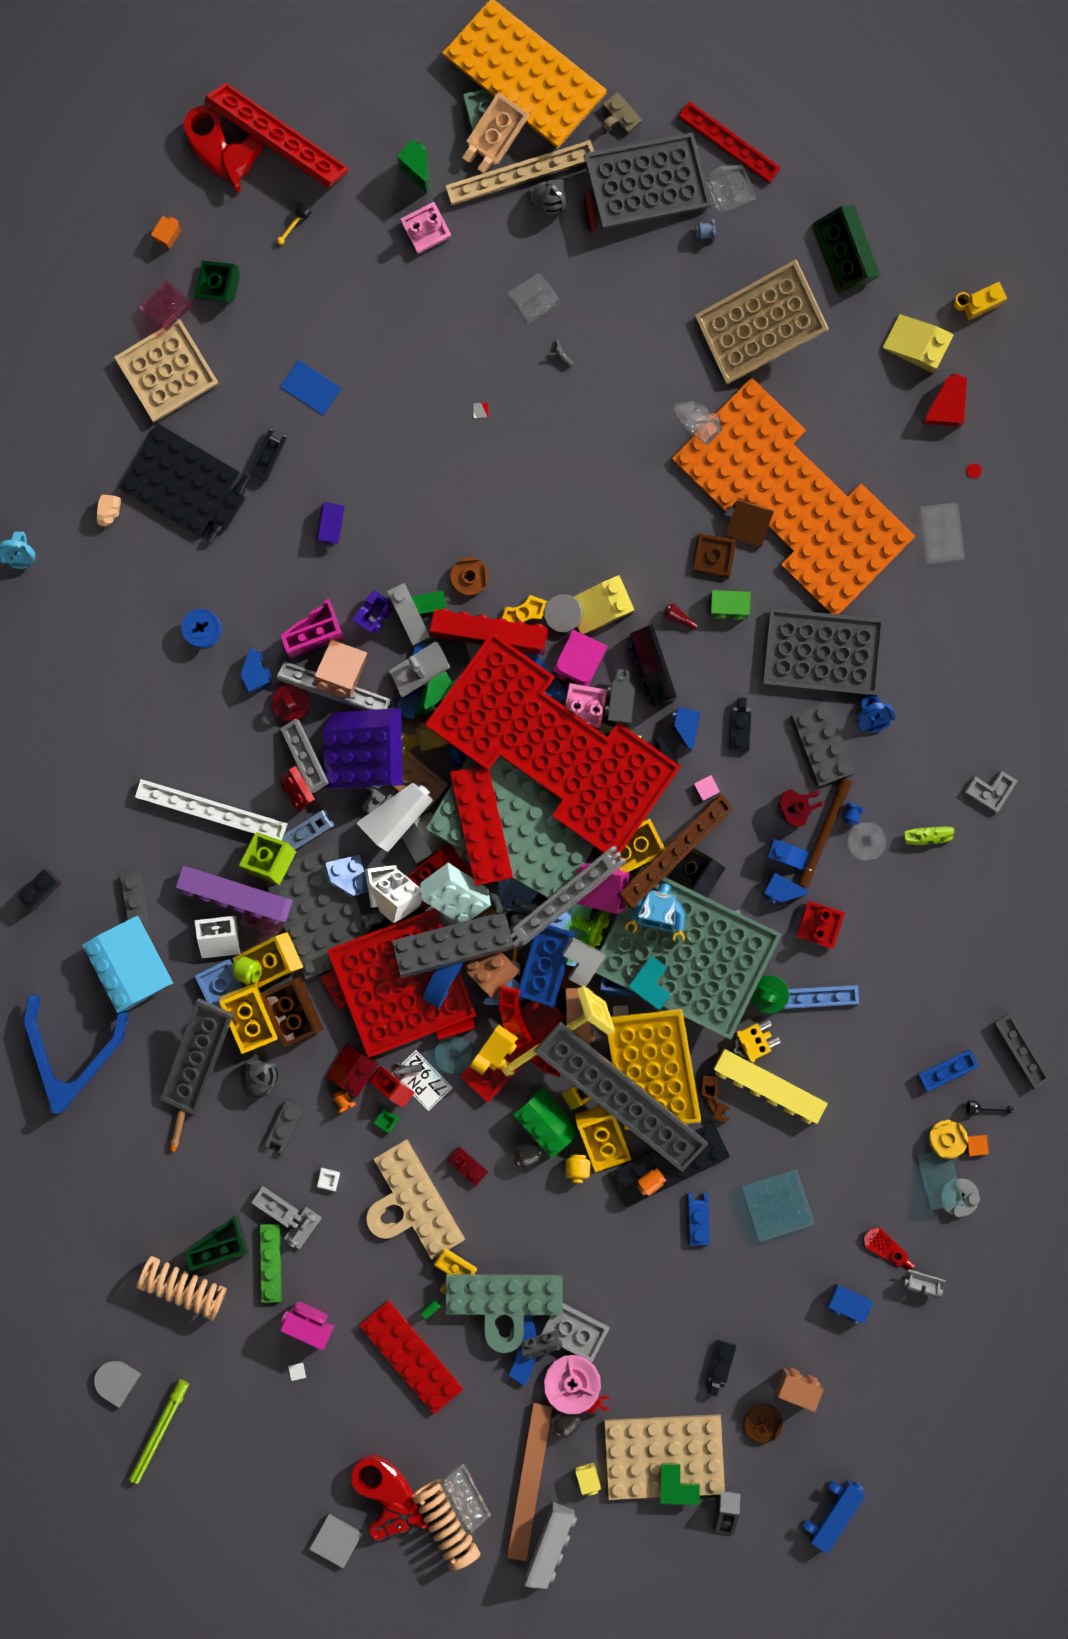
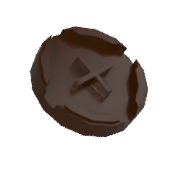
M762 1403L754 1405L747 1411L744 1418V1428L749 1438L762 1444L774 1441L782 1431L781 1415L773 1406Z

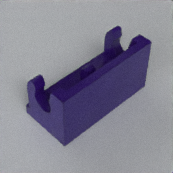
M328 502L322 504L316 542L332 545L339 543L345 506Z

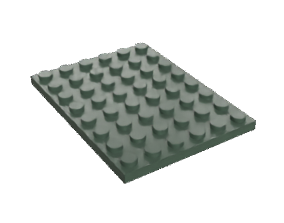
M467 756L460 770L480 765ZM498 756L489 770L512 869V879L549 899L576 877L579 866L585 864L594 846L552 817V814L562 802L561 799L501 756ZM451 784L426 830L467 853L453 785Z
M664 877L652 890L658 891L660 884L671 886L670 894L676 896V901L681 904L685 914L684 930H682L685 936L684 941L682 942V935L677 934L674 942L673 935L676 932L675 929L674 932L638 925V930L633 933L635 927L633 924H630L628 930H626L625 925L631 921L632 909L625 906V910L618 914L600 950L605 954V958L595 973L633 991L629 988V985L649 958L653 956L667 967L656 982L671 994L664 1007L670 1010L682 1009L684 1017L731 1040L782 934Z

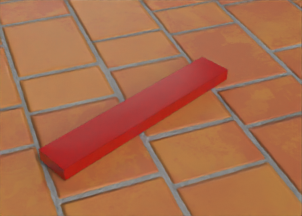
M689 101L678 115V119L768 184L771 183L780 171L781 167L692 102Z

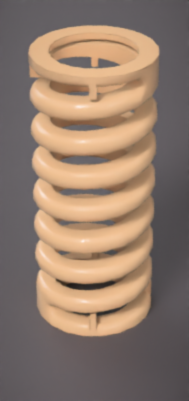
M151 1256L143 1269L137 1288L143 1291L146 1288L149 1294L156 1290V1296L161 1298L165 1295V1300L168 1302L175 1298V1305L180 1306L184 1303L186 1310H190L194 1306V1313L200 1314L203 1311V1316L213 1321L222 1304L227 1288L219 1286L218 1291L220 1292L216 1299L213 1300L217 1284L212 1283L203 1298L208 1282L207 1279H203L193 1295L198 1276L193 1275L183 1292L189 1272L184 1271L174 1287L179 1272V1267L177 1266L174 1267L164 1284L170 1266L167 1262L154 1281L160 1259Z
M437 1479L418 1489L411 1497L415 1504L420 1503V1505H423L419 1508V1513H425L435 1506L444 1503L439 1509L426 1515L423 1520L425 1523H428L442 1514L449 1513L446 1517L431 1524L428 1530L429 1532H434L447 1523L454 1522L450 1527L438 1532L433 1537L434 1541H440L451 1533L459 1531L455 1536L439 1544L438 1549L440 1551L451 1547L458 1541L464 1540L459 1546L450 1549L443 1555L444 1560H450L448 1569L452 1572L469 1565L481 1553L477 1545L471 1543L472 1536L466 1533L467 1526L461 1524L462 1516L456 1515L458 1509L452 1505L453 1499L447 1496L448 1489L441 1487L443 1480ZM439 1494L434 1500L424 1504V1500ZM464 1550H468L466 1554L454 1559V1556Z

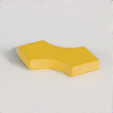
M529 595L526 602L514 608L505 607L502 618L508 622H526L531 619L542 620L548 601Z

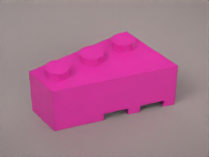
M329 598L316 610H312L306 618L298 621L281 635L290 659L327 646L331 640L340 641L344 639Z

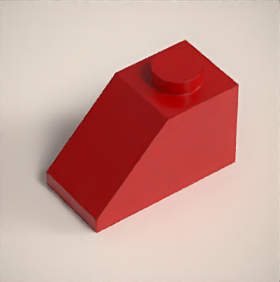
M382 1066L379 1067L370 1079V1082L389 1100L403 1108L415 1093L404 1082Z

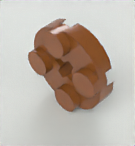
M462 558L451 570L452 585L457 592L463 595H477L485 590L488 584V569L477 558ZM469 571L475 575V578H472L470 582L464 578Z

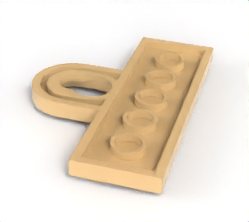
M408 1139L374 1158L375 1163L392 1190V1193L375 1202L367 1213V1225L374 1235L380 1238H392L413 1226L431 1259L439 1256L444 1248L449 1250L465 1240ZM398 1205L403 1209L404 1217L400 1222L384 1224L381 1221V1215L385 1213L388 1206Z

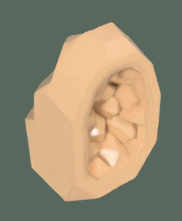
M100 495L97 509V523L100 526L106 527L113 522L114 518L119 516L120 497Z

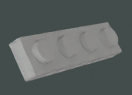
M294 719L282 727L281 731L310 792L315 793L329 784L300 721Z

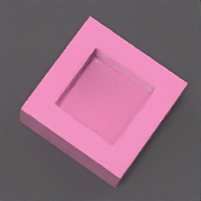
M711 775L694 784L702 801L720 792Z

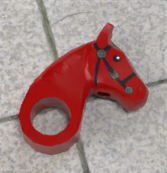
M376 1454L365 1455L356 1462L351 1474L353 1487L359 1494L384 1504L380 1517L369 1525L368 1531L372 1539L376 1541L405 1532L415 1525L424 1529L427 1527L428 1523L424 1522V1517L419 1513L418 1506L411 1497L413 1495L411 1486L395 1465ZM366 1466L377 1467L382 1473V1481L377 1485L365 1484L360 1477L362 1468Z

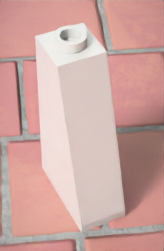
M411 783L359 820L357 825L377 846L388 852L433 801L428 795L430 791L423 785L419 787Z

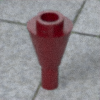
M675 603L672 605L668 604L663 611L664 619L684 624L692 630L697 626V623L687 618L685 613Z

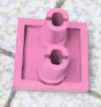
M434 202L400 219L418 254L452 237Z
M569 683L565 707L592 727L600 728L607 690Z

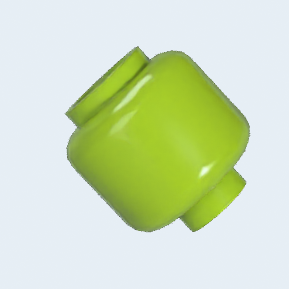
M241 957L232 965L233 977L246 985L257 982L262 973L260 964L248 957Z

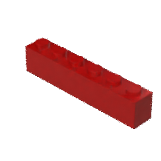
M443 608L434 610L430 628L431 636L434 638L483 645L493 632L520 652L544 655L548 638V629L541 624L527 625L523 621L508 622L504 618L490 619L485 615L471 616L467 612L453 613Z

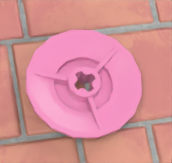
M567 1355L556 1360L547 1370L544 1380L545 1394L549 1402L558 1411L566 1414H580L590 1409L598 1399L601 1389L600 1375L596 1367L588 1359L578 1355ZM574 1379V1382L577 1383L578 1386L574 1387L572 1390V1387L569 1386V1383L573 1382Z

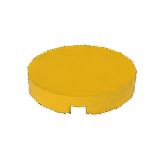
M951 1120L940 1121L930 1131V1147L941 1158H957L967 1147V1132L959 1123Z

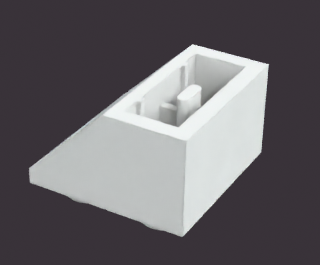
M398 869L370 884L371 892L380 913L393 923L421 906V888Z
M236 916L195 920L197 942L202 958L241 954Z

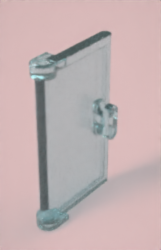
M934 1152L918 1155L930 1211L965 1205L962 1200L953 1159L941 1158Z

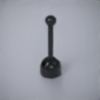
M968 1100L966 1112L968 1116H976L980 1114L981 1110L1006 1111L1011 1114L1014 1108L1012 1106L1007 1108L982 1107L978 1101Z

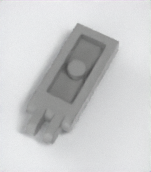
M264 1186L261 1187L252 1201V1204L286 1227L292 1225L298 1228L299 1224L293 1221L294 1218L300 1222L304 1219L298 1215V1209Z

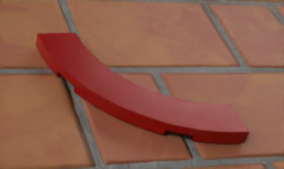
M501 985L499 1011L503 1021L502 1025L507 1031L517 1037L514 1044L517 1045L516 1050L523 1055L539 1043L528 1032L522 1020L519 1007L520 990ZM539 1055L529 1059L538 1069L556 1077L561 1076L560 1072Z

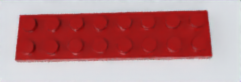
M224 83L206 95L204 102L212 109L218 111L229 121L234 122L242 130L257 138L259 142L270 147L275 153L283 156L291 164L303 170L305 174L316 179L321 185L329 188L347 174L349 170L347 166L229 84Z

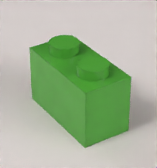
M712 590L710 615L714 616L715 619H726V616H733L734 620H745V617L750 615L751 592Z

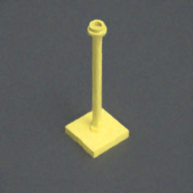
M584 986L577 989L584 1014L566 1025V1027L573 1031L589 1021L608 1035L615 1032L606 1002ZM538 1045L511 1063L506 1061L501 1068L506 1076L513 1075L515 1073L514 1069L537 1055L534 1050Z

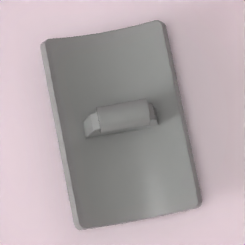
M434 642L390 669L389 672L398 688L400 696L404 697L450 667L438 642Z

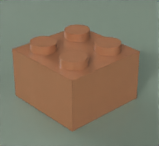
M503 952L469 960L462 965V968L492 998L500 992L501 985L506 986L520 972Z
M791 1367L788 1370L783 1368L775 1387L778 1397L815 1412L823 1393V1388L818 1379L811 1375L802 1376L799 1374L800 1371Z

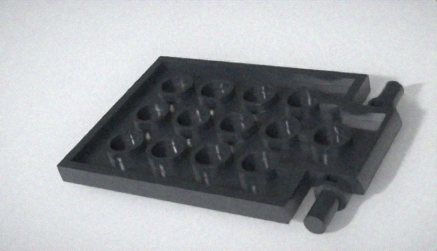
M157 424L119 486V489L199 537H202L206 528L212 522L210 527L212 529L205 539L212 544L216 535L221 533L222 529L227 530L246 498L243 496L245 493L244 489L251 478L244 475L238 486L235 485L232 490L231 487L240 474L238 470L162 425Z

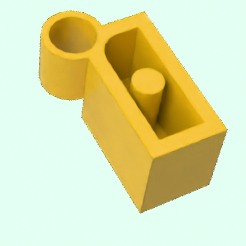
M997 282L971 294V296L966 292L959 293L953 301V306L958 311L964 310L968 320H971L1003 305L1007 297L1000 282ZM958 298H963L966 301V305L959 304Z
M498 1025L470 1067L483 1075L488 1067L494 1071L496 1068L500 1070L507 1061L504 1059L506 1054L511 1055L517 1047L514 1044L517 1037Z

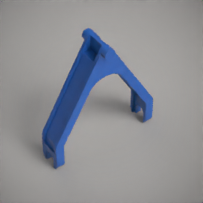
M37 995L29 996L24 1024L52 1113L64 1112L123 1042L129 1018L128 1012L118 1013L113 1038L79 1078L71 1083H65L53 1075L36 1023L41 997Z

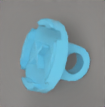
M23 531L14 532L12 540H5L0 543V561L5 564L7 562L10 564V567L18 569L28 568L34 563L35 551L27 545L26 534Z

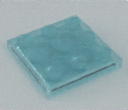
M797 1168L742 1185L759 1242L815 1225Z

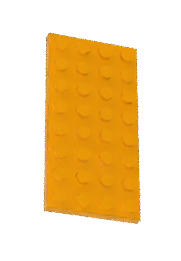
M489 0L442 53L444 58L494 98L499 92L530 114L525 123L557 149L607 94V90L495 0Z

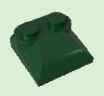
M202 261L194 298L220 302L224 305L232 303L235 299L240 279L238 266L232 263Z

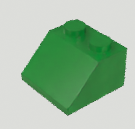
M412 139L397 155L399 169L428 193L430 188L427 149L422 143H416Z

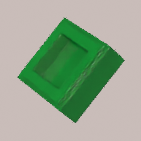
M384 1107L373 1124L389 1134L400 1118Z
M434 1299L422 1310L421 1315L425 1320L441 1306V1303Z

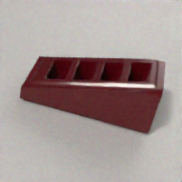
M592 190L584 193V203L589 231L592 234L596 230L598 213Z

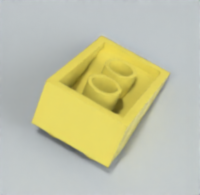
M899 314L882 349L933 374L954 335L935 325Z
M619 575L574 596L580 602L583 610L581 622L577 626L581 634H586L634 613L633 605Z

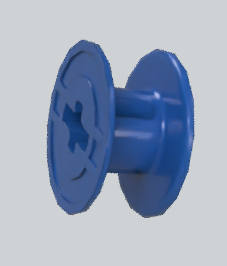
M194 609L185 615L181 623V631L184 638L191 645L197 648H208L219 641L222 634V626L219 619L211 611ZM199 625L206 626L204 627V632L197 631L199 630Z

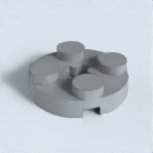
M965 1178L949 1179L944 1183L940 1191L942 1207L948 1213L957 1217L971 1214L980 1202L977 1187ZM957 1192L960 1194L964 1193V1200L962 1202L955 1201V1194Z

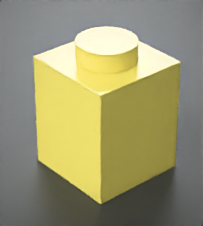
M595 1463L576 1467L582 1495L587 1494V1496L598 1493V1490H601V1485Z

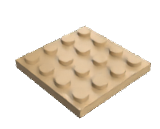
M180 318L114 357L154 423L219 384Z

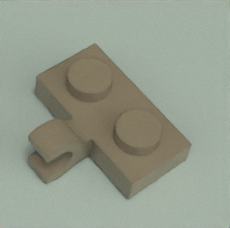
M618 92L603 104L604 109L611 115L603 122V127L607 132L616 124H619L628 135L642 123V119Z

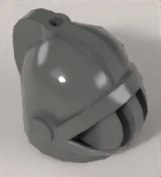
M549 180L530 188L531 203L539 211L556 215L566 210L564 180Z
M260 1060L245 1061V1093L251 1097H267L278 1083L279 1071L276 1063Z

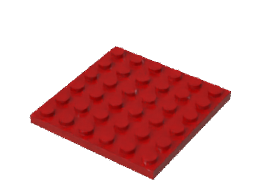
M435 908L327 949L368 1058L476 1016L460 971L449 987V993L440 1009L423 999L435 970L401 978L392 940L442 928Z

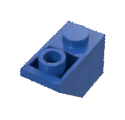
M254 648L249 649L240 674L251 694L272 684L270 681L272 675L268 667L264 669L261 663L264 661L260 651L256 652Z

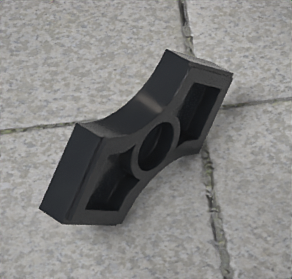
M669 726L655 741L659 745L660 752L680 766L677 761L676 751L682 739Z

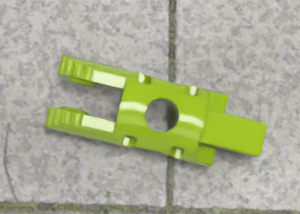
M946 826L916 828L904 831L905 844L910 845L951 842L955 830L952 827Z

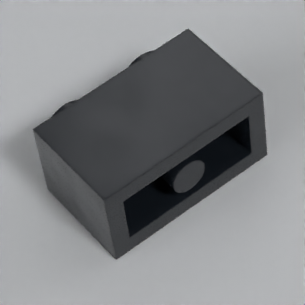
M43 869L16 897L28 909L36 910L62 882L48 869Z

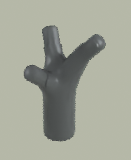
M555 340V350L557 352L548 353V357L558 358L570 368L574 362L564 353L559 340Z
M396 1062L395 1065L401 1069L393 1071V1074H402L399 1077L402 1080L408 1074L422 1072L421 1064L406 1066Z

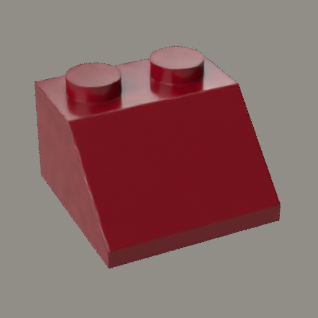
M346 1043L328 1072L327 1077L358 1098L379 1062L371 1057L368 1058L366 1054Z

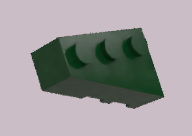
M233 1216L228 1222L218 1227L213 1233L184 1252L189 1271L195 1272L249 1254L239 1216Z

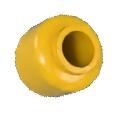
M571 1155V1158H568L565 1162V1176L571 1179V1183H583V1180L590 1177V1161L586 1159L585 1155Z

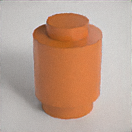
M658 1169L651 1170L638 1180L639 1185L637 1188L643 1196L645 1194L650 1196L663 1186L666 1179Z

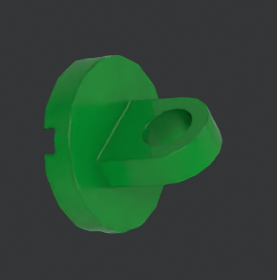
M774 975L761 977L751 999L755 1007L761 1012L768 1014L777 1013L788 1004L790 992L783 979Z

